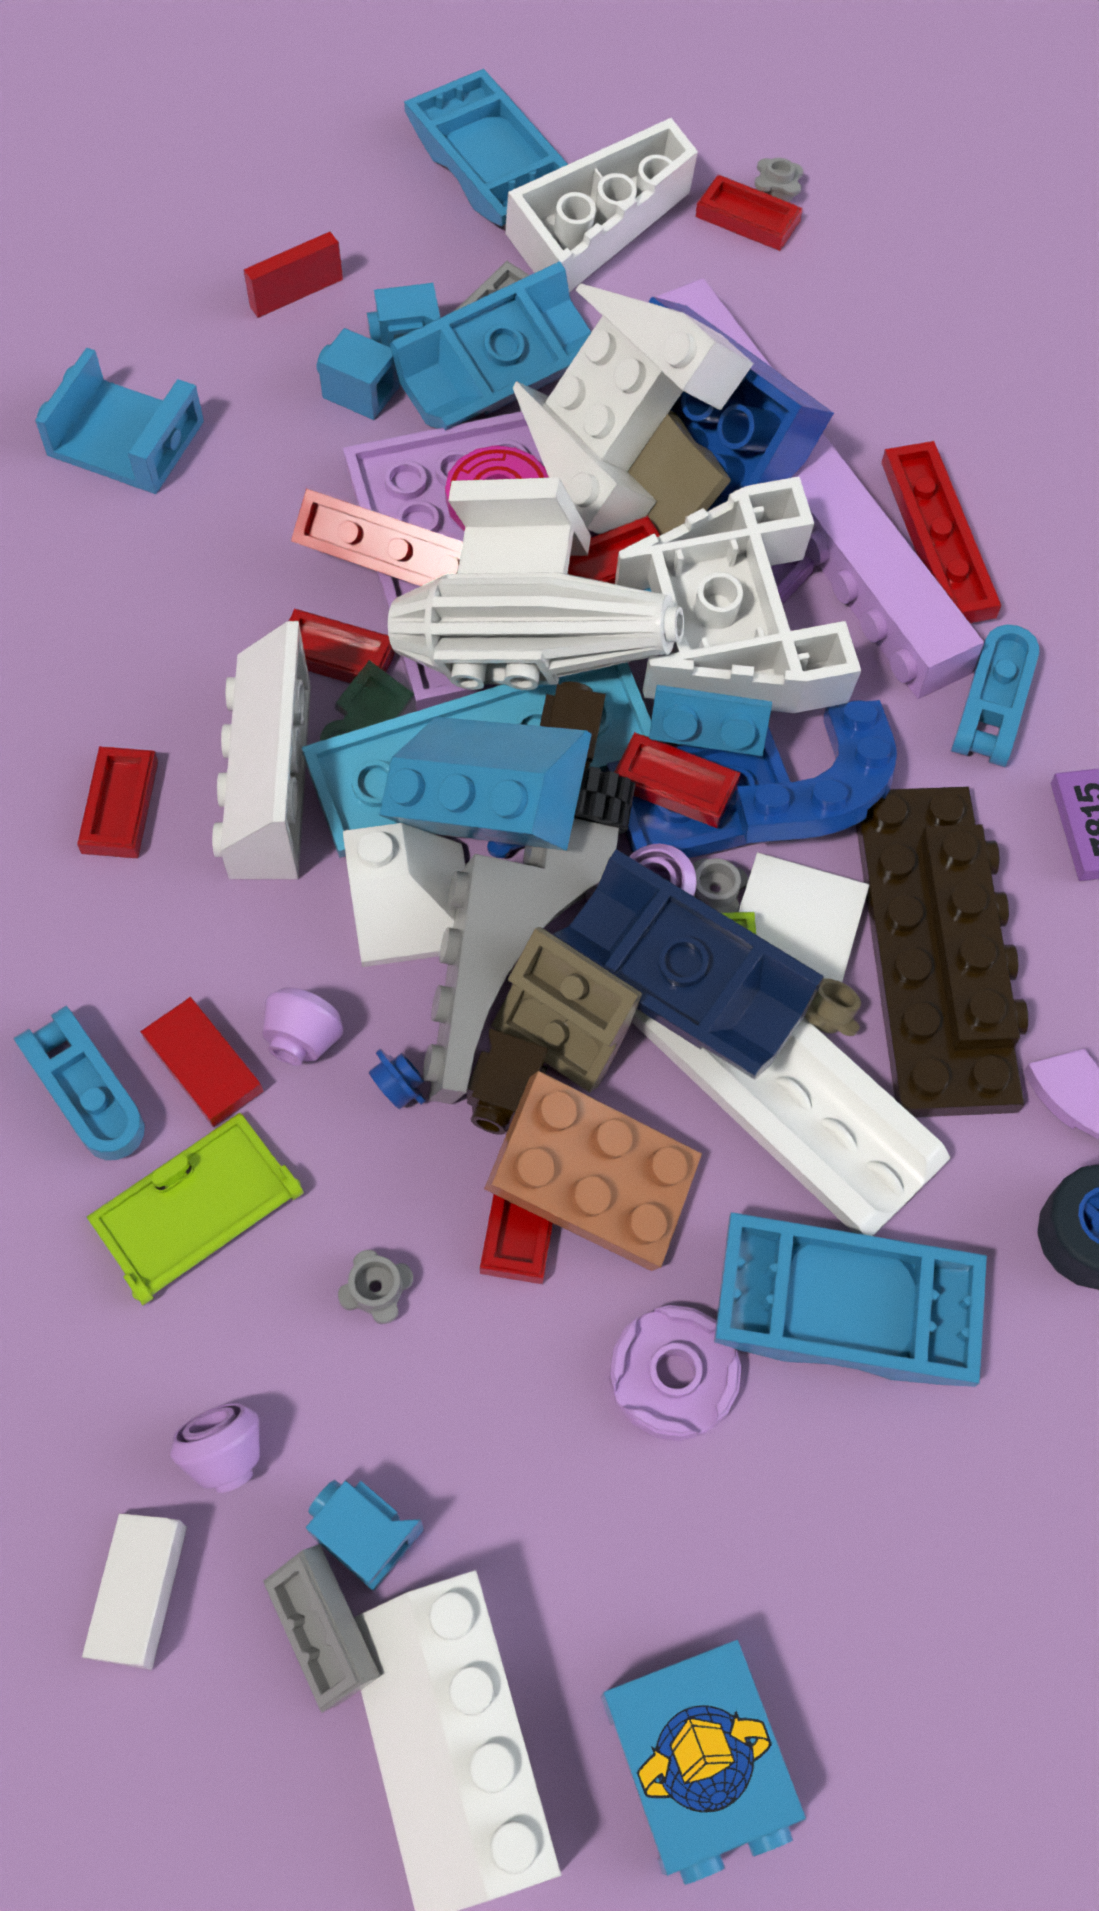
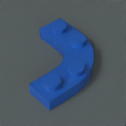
M856 700L825 707L823 722L835 755L833 765L815 778L796 782L737 786L735 804L746 843L805 839L833 834L864 820L867 810L881 797L886 798L893 781L897 752L894 736L880 700Z

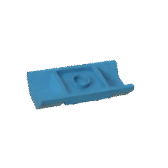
M559 261L393 340L390 347L399 383L426 425L436 429L443 427L444 430H447L483 412L487 415L517 400L512 388L516 381L537 390L561 378L591 334V331L570 300L566 270Z

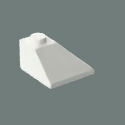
M403 823L343 831L362 967L440 956L444 932L447 927L453 928L456 907L448 906V892L454 872H461L465 867L462 844Z

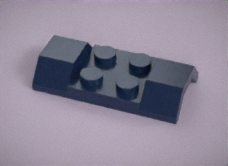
M617 849L609 858L597 889L568 927L552 934L640 991L642 996L637 1007L639 1011L700 1050L704 1047L754 1080L771 1066L800 1024L824 978L820 973Z

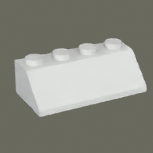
M299 621L285 622L237 654L236 677H227L226 706L228 711L233 712L232 723L223 724L221 732L223 758H228L227 773H219L217 778V800L219 807H224L223 822H215L213 825L212 845L214 856L223 858L229 879H298L306 769L302 747L307 746L311 691Z
M475 1570L409 1591L354 1617L380 1674L379 1678L361 1689L415 1911H458L561 1876L477 1571Z

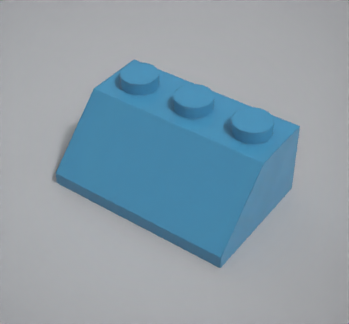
M435 717L391 758L379 815L396 823H403L432 834L567 851L592 734L586 730Z

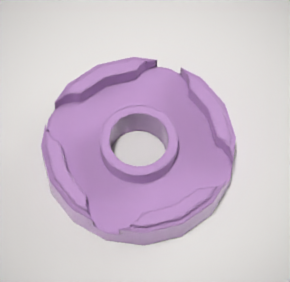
M668 1305L653 1309V1312L646 1313L639 1319L637 1317L624 1328L613 1348L609 1380L617 1406L632 1425L655 1438L683 1441L706 1434L725 1419L739 1392L741 1363L737 1350L735 1351L734 1348L714 1342L715 1319L695 1308ZM680 1356L691 1365L693 1381L681 1389L667 1387L658 1378L656 1371L658 1363L665 1357Z

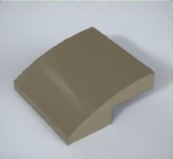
M671 410L628 470V473L656 500L647 516L660 535L684 524L685 518L702 508L707 511L731 481L711 450L696 443L679 416Z
M537 927L534 929L508 978V981L513 985L491 1027L502 1033L548 1048L545 1063L590 1093L599 1087L631 1024L642 993L543 928Z

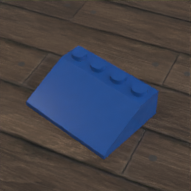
M652 296L648 303L687 314L723 335L754 363L721 410L685 391L682 392L670 409L679 416L695 442L711 450L731 479L707 511L727 502L729 494L745 486L791 478L807 461L834 412L687 305Z

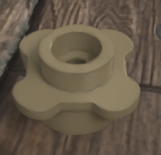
M826 978L823 979L804 1017L817 1029L825 1033L833 1034L840 1031L843 1035L855 1036L860 1026L854 1020V1016L861 1006V1000L857 993L848 985L838 980Z

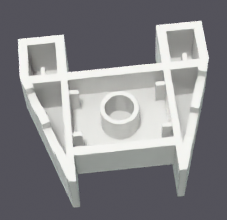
M580 283L576 291L602 314L597 325L550 396L516 381L512 388L549 478L559 477L587 529L602 534L646 517L656 503V500L628 473V470L682 392L685 391L721 410L754 363L723 335L683 312Z
M800 477L745 486L729 494L727 502L707 512L702 508L687 516L685 523L659 537L652 534L619 551L615 584L640 590L650 588L651 592L670 595L673 599L674 607H681L684 614L682 641L674 642L671 653L648 658L643 685L644 698L654 699L656 686L664 685L772 701L771 711L799 713L849 702L860 676L861 668L846 621L790 631L771 569L772 565L804 559L814 527V521Z

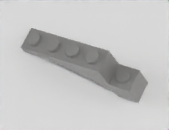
M574 818L567 851L525 846L524 864L474 854L461 872H454L448 892V906L456 907L453 928L447 927L444 932L439 957L440 963L448 964L445 986L438 985L431 1010V1020L440 1022L437 1044L429 1045L423 1066V1080L431 1082L429 1100L453 1104L467 1092L476 1046L488 1012L506 976L521 956L535 928H544L570 906L583 898L589 899L598 887L609 858L617 849L619 828Z

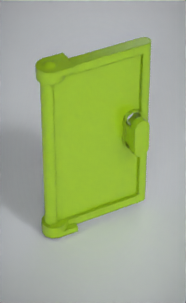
M238 1113L86 1217L126 1274L123 1278L132 1289L133 1298L140 1301L144 1306L154 1299L152 1295L289 1199L294 1201L304 1194V1191L301 1188L300 1181L294 1178L285 1164L281 1167L244 1116ZM191 1167L190 1172L187 1174L186 1170ZM162 1186H165V1187H166V1189H164V1190H158V1189H157V1187H162Z

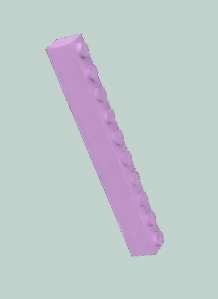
M704 278L656 296L660 299L687 305L771 366ZM822 433L807 461L791 477H800L814 521V527L805 552L806 556L815 561L814 565H818L830 580L837 599L843 604L847 603L860 621L866 638L878 645L889 660L894 676L901 683H906L917 699L971 675L984 641Z

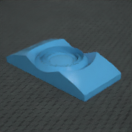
M484 68L404 101L405 113L433 162L447 167L458 180L473 210L497 225L503 226L506 224L509 191L568 165Z
M731 1212L728 1222L714 1342L783 1362L829 1364L861 1370L894 1381L976 1387L980 1383L987 1255Z

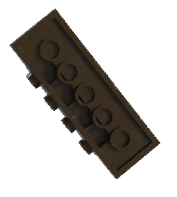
M969 786L890 789L885 799L881 797L867 810L866 818L856 824L864 883L870 884L866 900L895 1100L914 1117L1019 1113L1024 1106V1099L1014 1047L1018 1043L1020 1035H1025L1027 1032L1028 1009L1024 999H1013L1010 980L1017 978L1019 962L1016 947L1013 944L1004 945L1001 927H1005L1008 923L1009 904L1005 892L994 891L992 875L998 873L1000 863L998 844L995 840H985L983 824L975 825Z

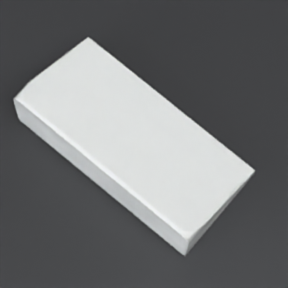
M119 1514L82 1654L83 1658L152 1670L187 1526L180 1520Z

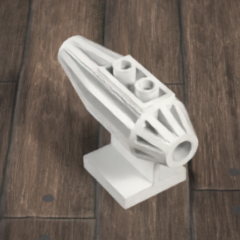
M559 477L452 481L448 502L465 526L458 573L446 574L395 598L388 613V636L390 644L397 654L446 675L455 686L469 690L481 689L484 687V684H507L512 688L520 690H533L538 685H557L559 677L669 654L673 649L674 642L682 641L684 633L683 610L681 607H674V602L670 595L567 574L570 556L588 555L591 535Z

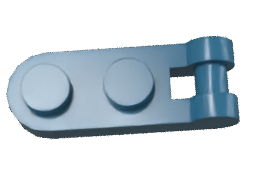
M1007 624L998 626L989 632L980 652L951 747L952 752L967 756L969 751L988 756L989 763L1003 767L1006 766L1015 742L1039 657V644L1036 637L1029 630L1017 625ZM978 722L999 727L997 736L976 730Z
M67 1005L51 1014L53 1021L32 1033L30 1029H27L14 1037V1041L85 1147L95 1157L103 1160H119L129 1156L139 1147L144 1137L145 1124L137 1106ZM65 1041L71 1045V1047L51 1059L46 1054Z

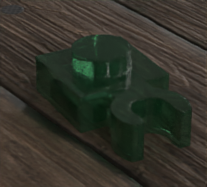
M369 660L335 703V709L344 715L345 718L327 724L321 732L320 741L400 717L412 702L414 693Z

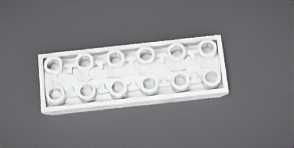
M636 1009L631 1022L853 1233L874 1236L950 1160L945 1146L936 1136L813 1024L807 1021L805 1017L771 1066L754 1080L704 1047L700 1050Z

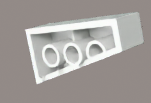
M669 118L509 191L505 234L534 273L560 261L566 270L570 292L690 193L698 151L674 120Z

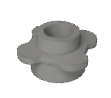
M765 158L758 162L757 170L760 172V176L755 178L754 183L757 190L787 202L800 193L801 184L798 183V179L803 175V168L799 164L792 163L784 158Z
M704 858L697 860L693 864L697 879L694 897L720 913L739 912L740 905L737 901L739 891L744 889L748 882L745 871L724 859ZM712 885H717L721 888V890L719 892H713L711 891L710 887Z
M373 1250L361 1251L354 1257V1266L349 1273L348 1283L341 1286L338 1291L339 1302L346 1310L352 1311L358 1308L372 1314L375 1322L388 1324L398 1316L397 1303L403 1290L410 1288L413 1283L412 1271L406 1264L399 1263L395 1265L391 1260L377 1255ZM372 1282H380L382 1284L381 1290L372 1292L370 1290Z

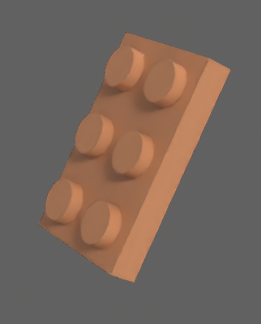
M537 1071L528 1080L484 1189L653 1271L662 1267L702 1153Z

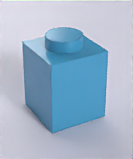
M344 328L332 344L326 345L319 354L317 372L320 376L322 398L367 418L375 420L400 387L391 348Z

